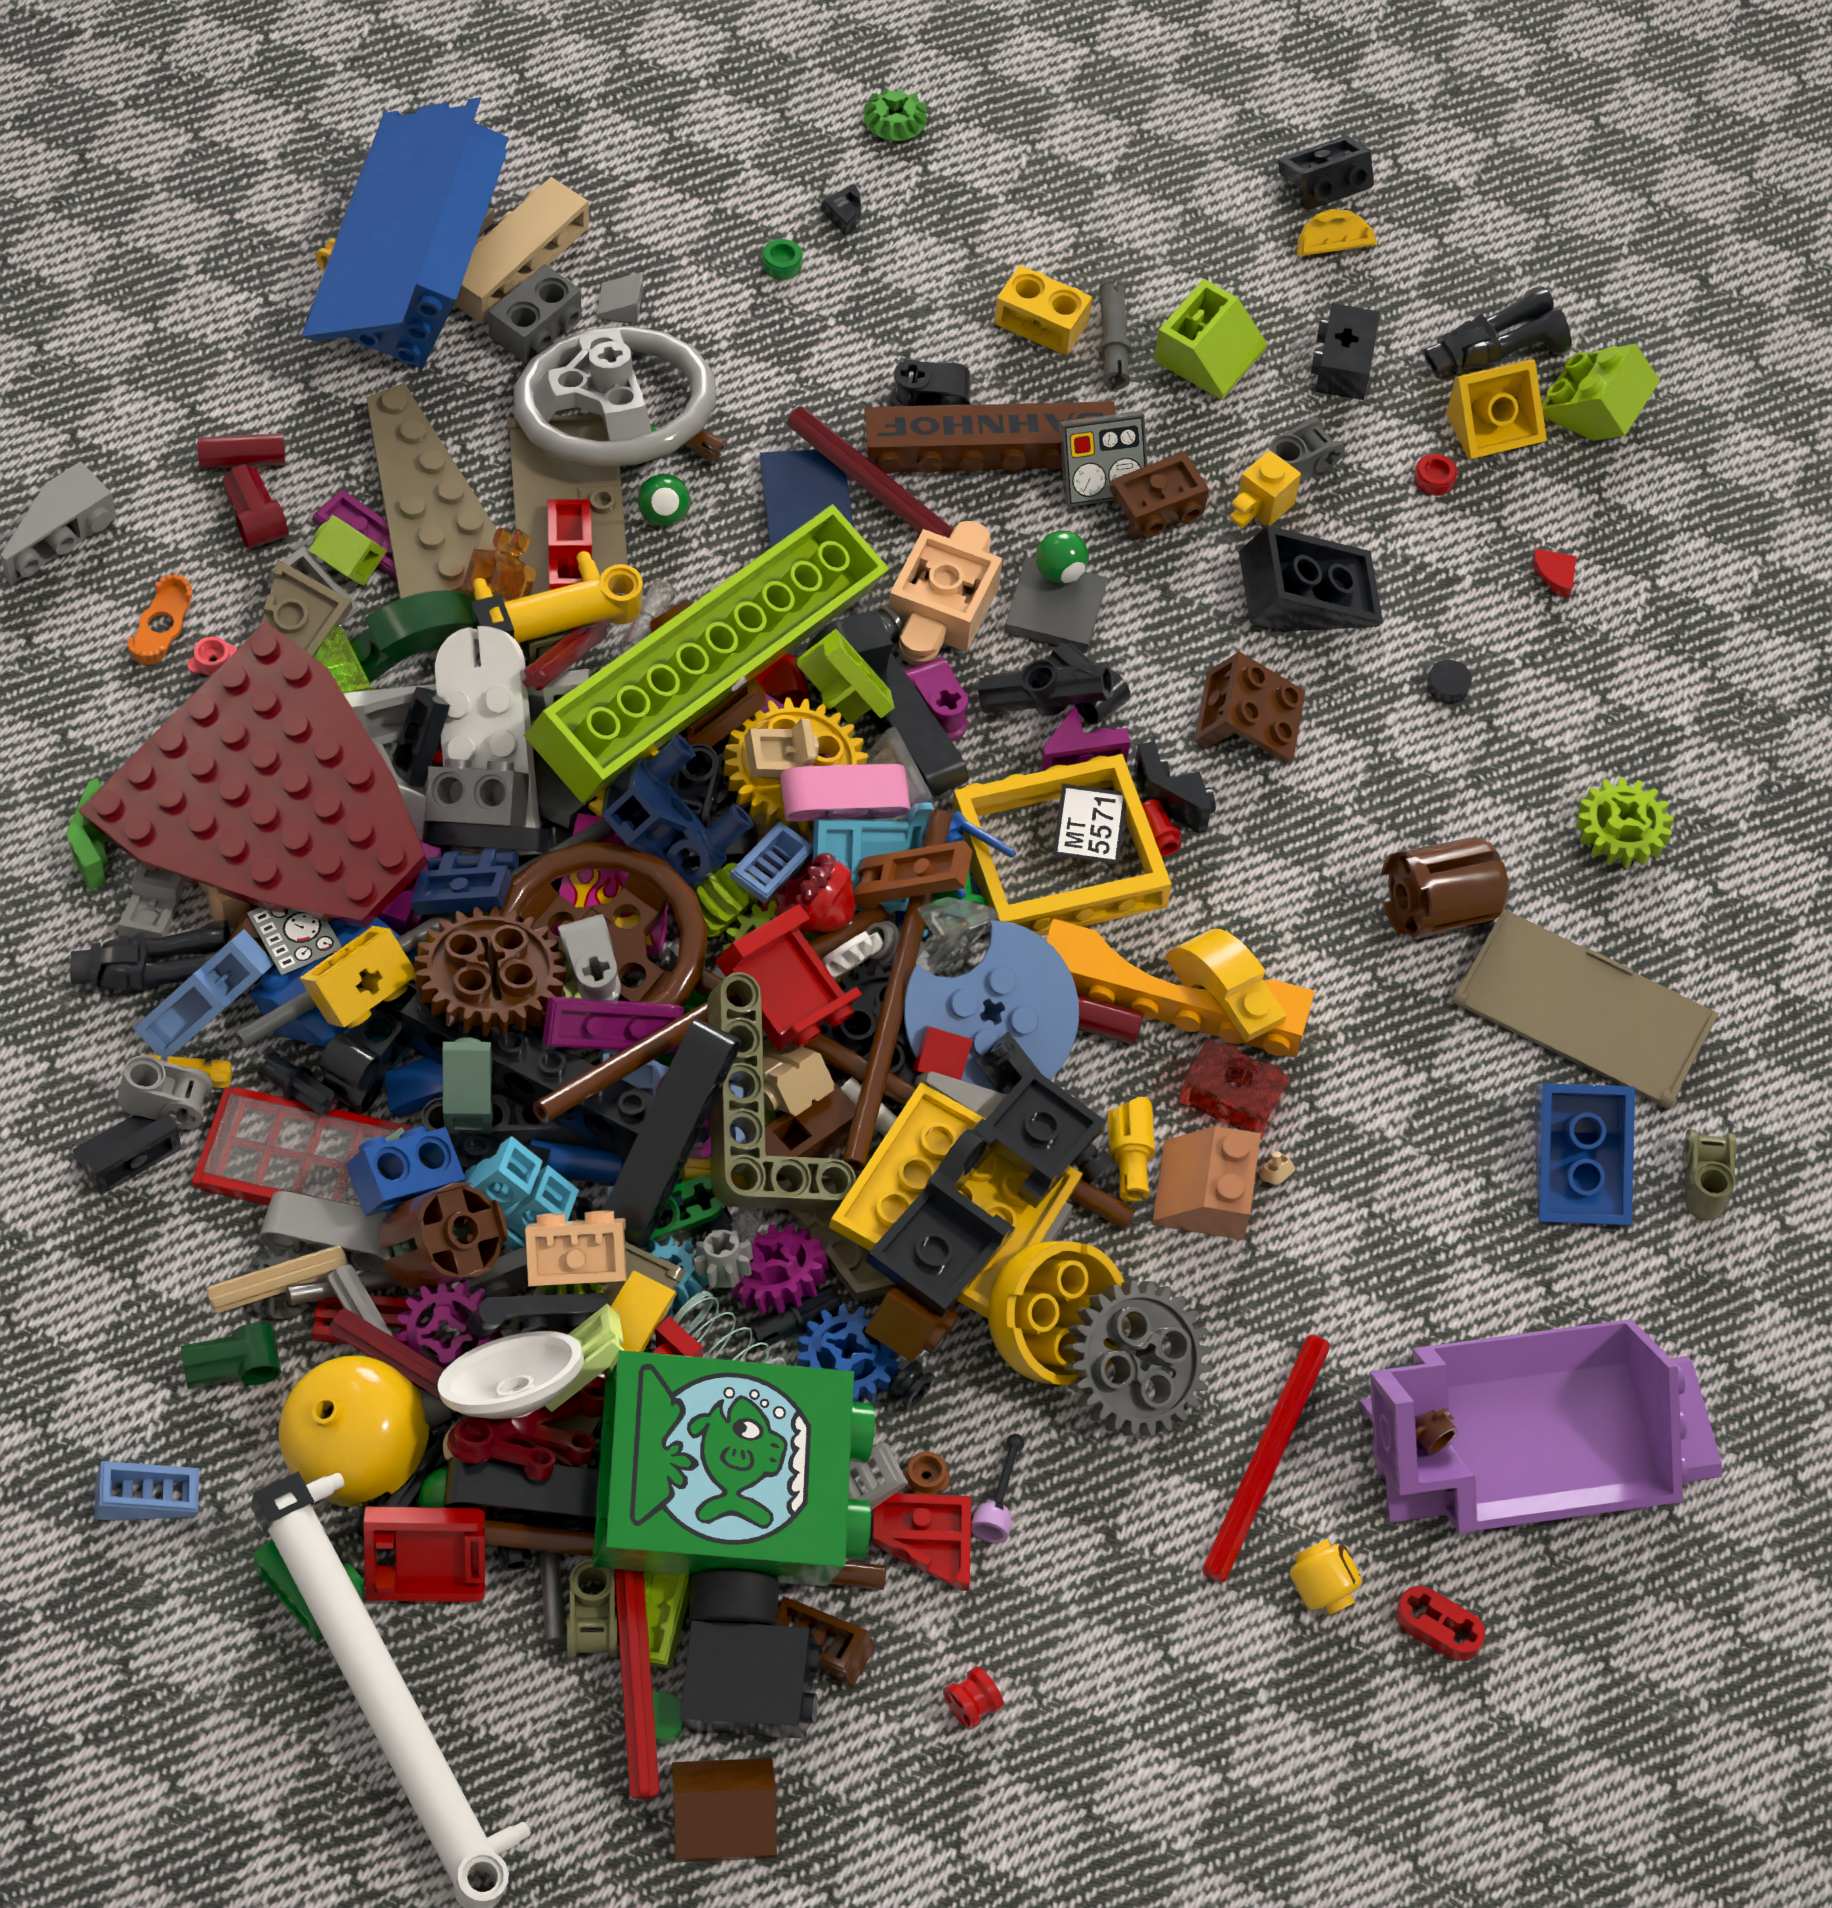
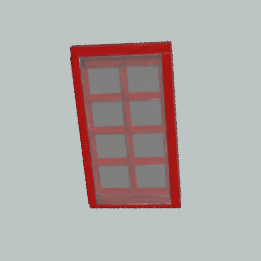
M235 1086L233 1088L225 1087L192 1179V1187L201 1188L205 1192L268 1206L272 1194L286 1191L361 1207L345 1164L360 1152L358 1146L377 1137L384 1136L386 1138L401 1127L406 1132L413 1129V1126L338 1109L329 1111L326 1115H319L298 1100L291 1099L289 1101L284 1097Z

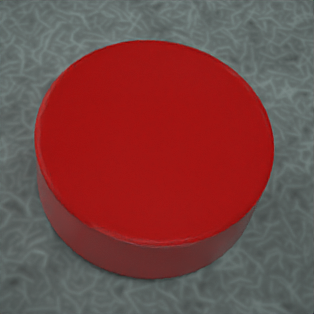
M1441 454L1425 455L1417 463L1414 474L1415 484L1422 492L1429 495L1440 496L1447 494L1455 485L1458 473L1457 467L1447 456Z

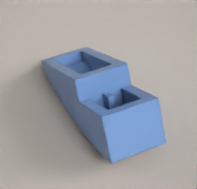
M243 929L133 1029L157 1055L162 1056V1060H167L168 1056L175 1054L275 963L247 931Z

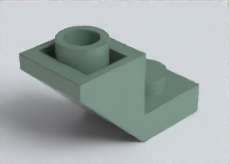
M460 1038L454 1042H443L444 1127H446L448 1133L463 1131L473 1134H492L491 1042H481L475 1038Z

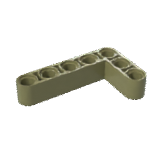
M742 972L732 973L713 989L707 1003L708 1023L739 1038L743 1046V1052H738L710 1112L713 1194L719 1202L730 1207L812 1211L830 1210L845 1199L856 1182L855 1172L849 1164L843 1160L831 1158L766 1156L761 991L757 981L749 974ZM726 991L735 992L741 999L742 1007L731 1004L727 999ZM730 1080L741 1085L744 1090V1098H739L732 1094L728 1085ZM730 1126L738 1127L742 1130L746 1139L745 1144L738 1143L732 1138L729 1130ZM731 1172H737L744 1177L747 1184L746 1190H741L733 1184ZM777 1174H782L789 1179L792 1186L791 1192L780 1188L776 1180ZM822 1176L833 1180L837 1189L836 1194L825 1190L821 1181Z

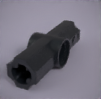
M1045 659L1033 661L1023 671L984 675L983 678H979L978 684L980 706L985 714L1035 708L1043 716H1053L1061 713L1071 704L1108 701L1109 698H1113L1114 690L1112 670L1108 662L1056 667L1053 662Z

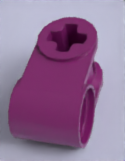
M940 656L905 670V673L950 740L955 741L963 737L967 731L968 721L964 713L968 707V697L955 678L947 660Z

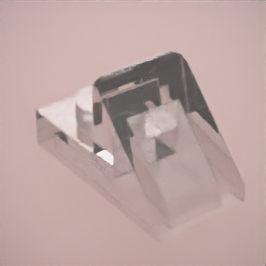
M945 897L920 906L917 909L918 913L933 935L925 941L926 949L917 958L916 964H919L922 969L932 974L954 966L990 926L989 920H995L998 917V913L993 907L951 897Z

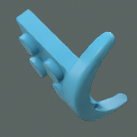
M917 803L909 810L905 820L814 819L812 862L816 856L822 853H830L835 856L836 861H840L851 870L854 893L855 886L861 883L858 871L863 858L922 848L926 824L933 811V806L931 803ZM909 897L879 903L886 911H902L904 917ZM855 905V911L864 910V908ZM927 927L924 929L923 937L927 936Z

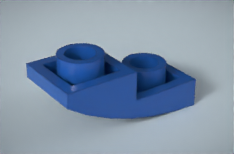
M429 1057L402 1065L385 1074L388 1108L398 1118H402L424 1107L432 1099L443 1097V1065Z

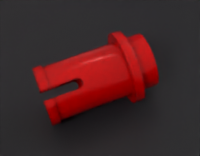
M1155 799L1142 803L1161 857L1173 855L1181 847L1180 840L1182 834L1180 830L1172 827L1159 800L1155 801Z

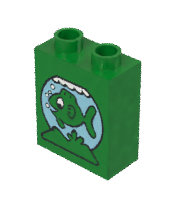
M619 1350L605 1373L592 1567L693 1575L699 1571L710 1569H743L773 1575L778 1578L780 1583L827 1586L845 1568L846 1559L863 1560L869 1544L871 1510L868 1500L848 1499L850 1461L863 1463L869 1461L874 1442L875 1411L873 1404L853 1402L854 1371Z

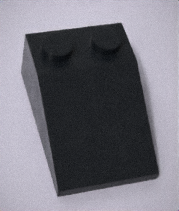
M1268 525L1238 551L1250 624L1287 632L1379 627L1383 623L1371 551Z

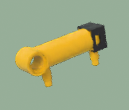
M582 551L577 555V561L584 582L504 602L501 594L493 596L485 579L477 578L472 584L476 601H472L473 629L477 630V626H488L502 630L512 636L517 643H522L606 620L615 624H628L640 615L642 609V577L636 569L624 564L613 565L607 568L600 577L590 554ZM616 593H624V594H627V595L618 596V595H615V594H616Z

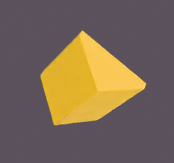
M1534 359L1455 377L1446 415L1469 459L1547 441Z

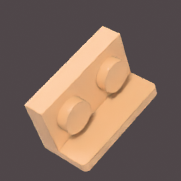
M614 1211L586 1212L585 1220L566 1221L565 1213L536 1215L537 1223H530L526 1226L528 1286L626 1281L625 1218L614 1219Z

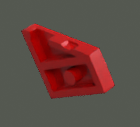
M895 1493L873 1509L872 1545L961 1591H969L971 1496Z

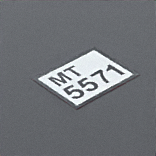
M1062 784L1053 855L1119 864L1126 804L1122 793L1119 791Z

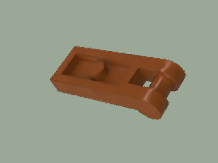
M963 840L865 857L861 860L858 871L861 883L857 884L854 889L855 905L864 909H874L879 905V902L963 889L966 886L973 850Z

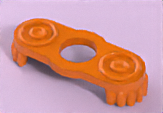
M168 574L166 579L161 577L160 582L155 583L157 594L152 604L140 616L139 629L135 637L127 638L128 650L134 660L142 665H153L160 662L166 655L172 641L182 632L183 619L192 599V586L189 580H185V577L182 575L179 577L178 574H173V576ZM160 615L168 616L174 621L171 629L162 633L154 632L148 627L151 619Z

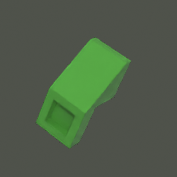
M97 778L89 781L66 831L71 857L89 890L106 884L103 866L109 863L102 843L110 839L87 822L78 811L102 787Z

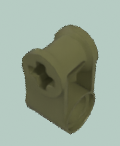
M1693 1129L1686 1131L1682 1153V1163L1685 1169V1204L1689 1212L1699 1219L1714 1220L1720 1217L1725 1211L1736 1183L1735 1160L1737 1141L1735 1134L1726 1133L1725 1137L1698 1135L1697 1131ZM1705 1188L1710 1189L1715 1193L1708 1192L1707 1190H1705Z
M593 1558L581 1561L571 1572L570 1613H567L568 1658H575L577 1653H608L610 1657L618 1656L614 1574L612 1569L592 1567ZM594 1580L602 1583L605 1589L597 1595H587L580 1590V1587L587 1581Z

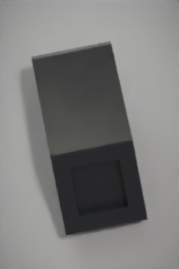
M1155 741L1138 744L1134 771L1144 802L1155 799V801L1159 800L1169 818L1197 833L1207 832L1210 814L1215 813L1216 804L1214 793L1211 787L1205 788L1201 773L1195 772L1170 777L1168 761L1166 757L1160 758Z

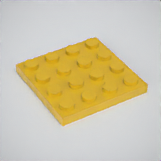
M921 1082L831 1218L829 1228L870 1251L925 1189L927 1180L938 1169L948 1151L961 1134L967 1129L974 1128L982 1118L984 1120L986 1118ZM996 1151L989 1155L961 1187L959 1192L991 1216L999 1215L1014 1226L1015 1230L1007 1243L959 1297L958 1302L988 1318L990 1292L1000 1270L1021 1250L1043 1242L1078 1185L1083 1173L1071 1167L1038 1207L1034 1208L1017 1195L1020 1186L1028 1178V1175Z

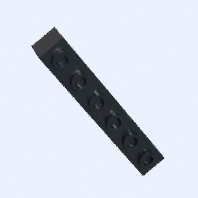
M421 990L416 992L401 1011L403 1045L442 1065L443 1042H454L460 1038H475L481 1042H491V1090L533 1111L534 1102L596 1067L557 1046L545 1045L542 1042V1038L526 1030L521 1032L514 1024L508 1025L507 1036H502L497 1027H491L487 1037L482 1035L481 1027L476 1025L468 1033H463V1022L460 1020L451 1026H447L446 1012L433 1016L431 1015L432 1003H421ZM620 1079L551 1121L627 1159L655 1096Z

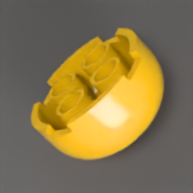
M1071 1241L1041 1242L1031 1245L1014 1255L1000 1270L990 1292L988 1308L990 1334L998 1352L1006 1363L1022 1376L1040 1383L1069 1385L1078 1378L1076 1371L1064 1370L1065 1364L1075 1361V1354L1064 1350V1345L1073 1344L1077 1341V1337L1068 1330V1327L1083 1325L1084 1322L1078 1316L1077 1310L1080 1308L1093 1309L1089 1299L1091 1295L1102 1294L1105 1296L1106 1286L1118 1285L1121 1288L1124 1279L1113 1261L1094 1246ZM1124 1318L1122 1319V1324H1121L1122 1329H1123ZM1104 1340L1105 1347L1113 1351H1121ZM1110 1360L1106 1363L1105 1371L1112 1365Z
M352 1355L337 1357L321 1363L311 1369L297 1382L284 1403L279 1420V1444L283 1459L292 1474L299 1471L306 1485L324 1476L328 1477L335 1473H340L345 1482L344 1486L334 1491L332 1495L324 1498L325 1501L335 1505L360 1507L362 1502L372 1500L386 1492L393 1494L415 1472L427 1447L429 1425L425 1423L424 1406L421 1400L423 1396L418 1388L399 1371L375 1358Z

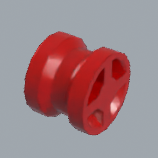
M978 1666L969 1670L966 1679L961 1683H950L943 1688V1695L948 1707L957 1720L968 1730H972L980 1725L981 1717L985 1714L997 1713L1004 1708V1701L996 1684Z

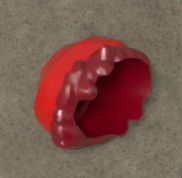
M822 853L815 857L812 866L807 867L808 873L801 880L790 879L787 881L786 895L779 894L777 897L779 907L774 910L775 918L798 904L802 906L810 917L799 930L802 934L807 932L828 933L837 931L848 925L855 914L851 870L840 861H836L835 856L832 854Z

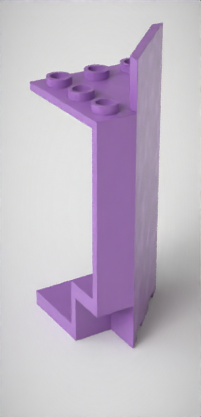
M1632 1319L1413 1348V1366L1370 1371L1371 1399L1360 1400L1364 1417H1369L1373 1423V1439L1370 1444L1379 1479L1386 1478V1510L1390 1523L1446 1515L1459 1533L1679 1503L1683 1502L1682 1484H1687L1689 1481L1722 1477L1721 1459L1692 1360L1688 1356L1670 1358L1651 1339L1649 1334H1646ZM1446 1408L1449 1411V1415L1454 1417L1453 1424L1458 1429L1456 1436L1446 1447L1437 1453L1428 1454L1424 1448L1419 1450L1416 1446L1415 1423L1431 1410L1437 1412L1440 1409Z

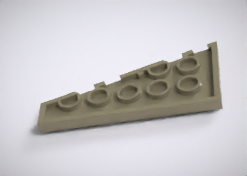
M405 383L366 397L369 424L375 449L377 471L381 484L382 500L388 524L400 599L423 592L441 590L469 594L474 592L472 584L477 578L485 579L487 586L517 575L519 573V563Z

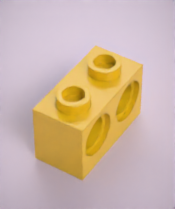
M1019 265L997 297L994 324L1067 356L1089 323L1092 296L1083 293L1075 287H1069L1051 279L1041 272Z

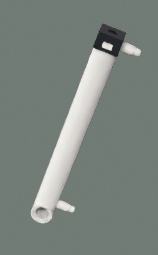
M298 1471L254 1492L251 1509L266 1537H272L448 1873L453 1883L456 1900L463 1908H493L499 1903L508 1884L509 1876L506 1863L499 1854L518 1845L521 1840L529 1837L531 1834L530 1829L525 1822H521L489 1837H486L313 1510L315 1502L332 1495L334 1491L344 1486L345 1482L342 1475L335 1473L328 1477L324 1476L306 1485ZM475 1871H484L493 1879L494 1887L490 1891L478 1892L469 1885L467 1876Z

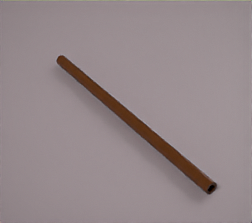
M704 968V972L694 989L709 997L713 989L724 979ZM823 1034L818 1035L811 1042L803 1046L820 1053L827 1064L861 1083L863 1082L868 1062L866 1058ZM889 1072L883 1095L905 1107L917 1087ZM1080 1179L1069 1198L1124 1230L1136 1212V1209Z

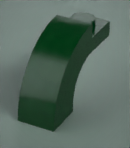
M449 590L423 592L396 600L365 617L369 628L340 648L355 682L366 687L405 658L422 651L440 649L444 641L453 633L464 628H473L472 601H476L475 597L463 592Z

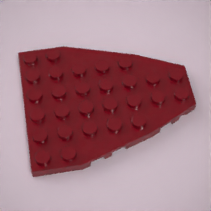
M266 621L78 810L87 822L147 869L156 872L162 869L177 874L182 881L194 885L196 882L215 887L220 894L270 911L286 913L287 909L310 913L313 919L324 921L337 919L343 921L346 925L367 928L429 863L392 772L329 669Z

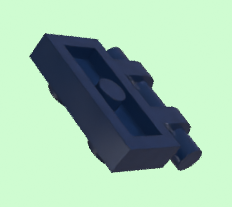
M499 848L483 849L481 854L463 855L461 851H447L443 856L429 857L427 871L420 872L410 901L415 915H443L456 913L457 911L473 912L474 907H478L481 912L491 911L493 907H498L499 910H502L512 881L509 870H516L519 866L517 852H501Z

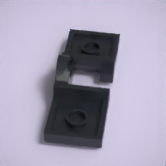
M1032 1067L986 1120L982 1118L974 1128L967 1129L961 1134L948 1151L938 1169L927 1180L925 1189L868 1252L865 1262L942 1318L1012 1237L1015 1230L1014 1226L999 1215L991 1216L959 1192L961 1187L989 1155L996 1151L1028 1175V1178L1020 1186L1017 1195L1034 1208H1037L1103 1131L1107 1121Z

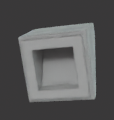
M632 274L603 282L597 309V319L637 323L643 293V274Z

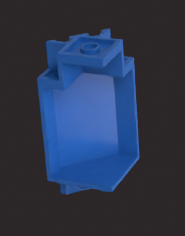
M482 97L468 99L466 105L450 108L447 103L418 107L417 112L414 114L400 115L398 110L383 113L306 318L307 323L302 337L312 341L346 337L358 342L363 347L373 348L395 357L405 364H412L423 369L457 299L508 151L505 148L509 137L473 122Z

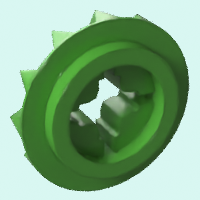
M885 87L880 95L872 93L869 103L865 104L864 122L868 129L880 138L890 141L907 140L915 137L924 129L927 122L926 103L919 102L917 93L905 94L902 87L898 92H891ZM889 109L892 111L903 109L902 115L894 113L892 116H888Z

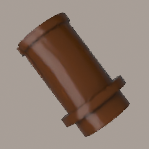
M703 428L681 447L686 446L714 464L722 455L716 450H724L727 441Z

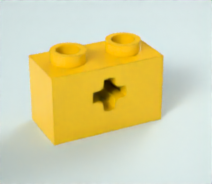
M372 926L299 979L328 1024L343 1028L346 1026L347 1028H353L367 1020L372 1014L370 1009L382 1000L388 1002L402 995L408 989L406 983L412 980L415 974L413 965L390 928ZM365 972L366 975L361 979L359 973ZM360 982L363 985L362 989L356 987Z

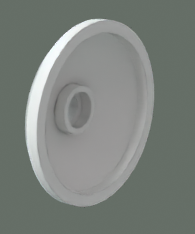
M552 1331L526 1332L499 1338L470 1350L452 1362L439 1378L438 1391L442 1402L447 1407L467 1416L490 1419L524 1417L550 1403L572 1384L584 1363L580 1343L572 1336Z

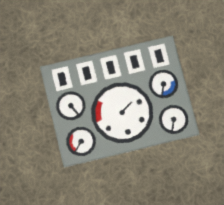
M262 907L247 912L281 975L342 948L328 921L313 919L310 913L287 909L286 913H281Z

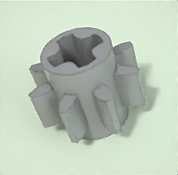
M713 1230L705 1238L704 1242H696L697 1257L694 1258L696 1275L703 1276L707 1274L709 1287L733 1288L740 1282L743 1275L750 1276L752 1274L750 1260L753 1259L751 1243H739L737 1230L732 1232L728 1230Z

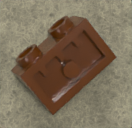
M1186 452L1111 480L1110 491L1129 519L1127 534L1131 541L1142 537H1154L1165 528L1181 522L1190 523L1196 520L1205 511L1209 493L1208 486Z

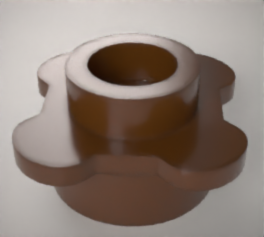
M1446 1408L1440 1409L1437 1412L1431 1410L1415 1423L1416 1446L1419 1450L1424 1448L1428 1454L1437 1453L1446 1447L1456 1436L1458 1429L1453 1424L1454 1417L1449 1415V1411Z

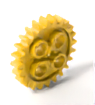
M786 698L784 707L778 709L772 700L768 701L765 714L759 710L750 717V720L747 719L737 727V730H733L729 734V745L725 746L723 757L726 760L723 775L729 776L728 791H739L736 801L738 805L748 802L752 803L749 816L754 817L760 812L766 813L765 825L769 826L778 818L782 819L783 824L790 827L791 821L785 819L780 777H751L744 739L745 734L750 728L792 729L800 719H810L812 734L817 736L819 743L818 754H827L832 757L823 758L818 755L811 766L865 765L868 754L861 752L863 739L852 738L855 726L849 724L840 727L842 714L838 712L828 718L825 716L826 705L823 703L816 711H812L809 708L808 699L803 700L800 708H794L791 699ZM794 821L798 823L802 832H806L808 821Z

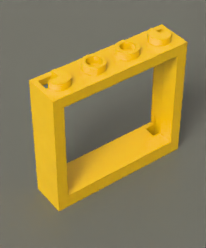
M1123 754L1110 757L1097 756L1083 763L1069 766L1055 765L1046 771L1028 775L1014 774L1004 780L986 784L973 783L962 789L954 790L952 815L960 811L970 823L981 829L977 816L1059 799L1061 797L1062 784L1097 789L1113 787L1114 791H1119L1123 795L1126 804L1125 821L1145 872L1144 875L1008 905L987 844L963 830L962 836L973 850L970 869L976 886L981 892L980 896L986 898L989 903L988 920L1015 923L1028 928L1040 936L1048 935L1053 919L1083 927L1167 908L1172 884Z

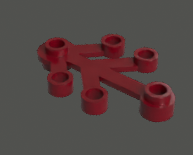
M598 1375L553 1412L543 1406L527 1416L506 1418L492 1425L488 1423L489 1418L473 1416L464 1418L450 1430L447 1447L454 1457L467 1463H482L490 1458L524 1465L523 1469L526 1475L536 1480H545L552 1475L556 1460L555 1454L546 1447L536 1446L530 1449L506 1442L507 1440L518 1438L564 1450L565 1457L570 1462L587 1464L593 1459L596 1447V1440L591 1434L584 1431L569 1432L547 1425L579 1413L588 1417L601 1416L603 1412L605 1375Z

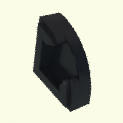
M854 184L821 201V211L845 236L855 229L861 217V197L859 190Z

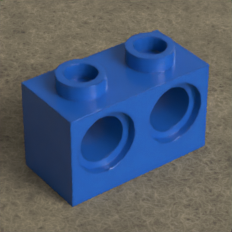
M420 1126L402 1133L399 1136L400 1139L387 1142L386 1138L382 1136L368 1140L358 1146L360 1152L345 1165L365 1217L389 1211L393 1206L451 1183H462L466 1179L446 1127L428 1131L426 1126ZM419 1156L423 1157L428 1162L430 1168H427L422 1164V1162L419 1159ZM377 1166L387 1172L389 1179L380 1174Z

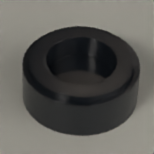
M1443 660L1431 668L1427 688L1429 693L1440 702L1448 704L1458 703L1467 697L1472 683V675L1464 664L1455 660Z

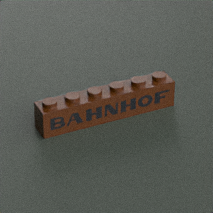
M1114 401L864 407V455L886 474L895 472L934 473L937 471L976 472L979 470L1017 471L1020 469L1059 470L1062 469L1059 422L1116 414Z

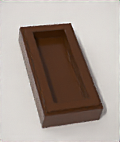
M755 678L749 680L687 728V743L689 745L703 743L711 747L767 705L765 689Z

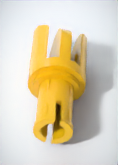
M1138 1097L1129 1101V1103L1127 1102L1107 1111L1109 1155L1119 1166V1195L1122 1200L1127 1202H1140L1142 1197L1145 1199L1149 1197L1147 1162L1155 1155L1152 1103L1147 1097Z

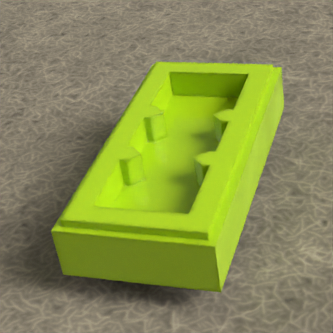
M644 1571L651 1666L672 1669L690 1598L692 1575Z

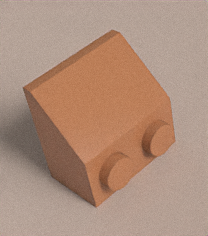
M1213 1126L1164 1140L1152 1225L1244 1240L1251 1213L1261 1133Z

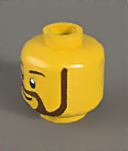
M1326 1539L1294 1555L1297 1563L1290 1569V1577L1308 1609L1319 1610L1325 1607L1330 1616L1355 1603L1351 1593L1361 1587L1362 1577L1348 1549L1344 1545H1331L1329 1539Z

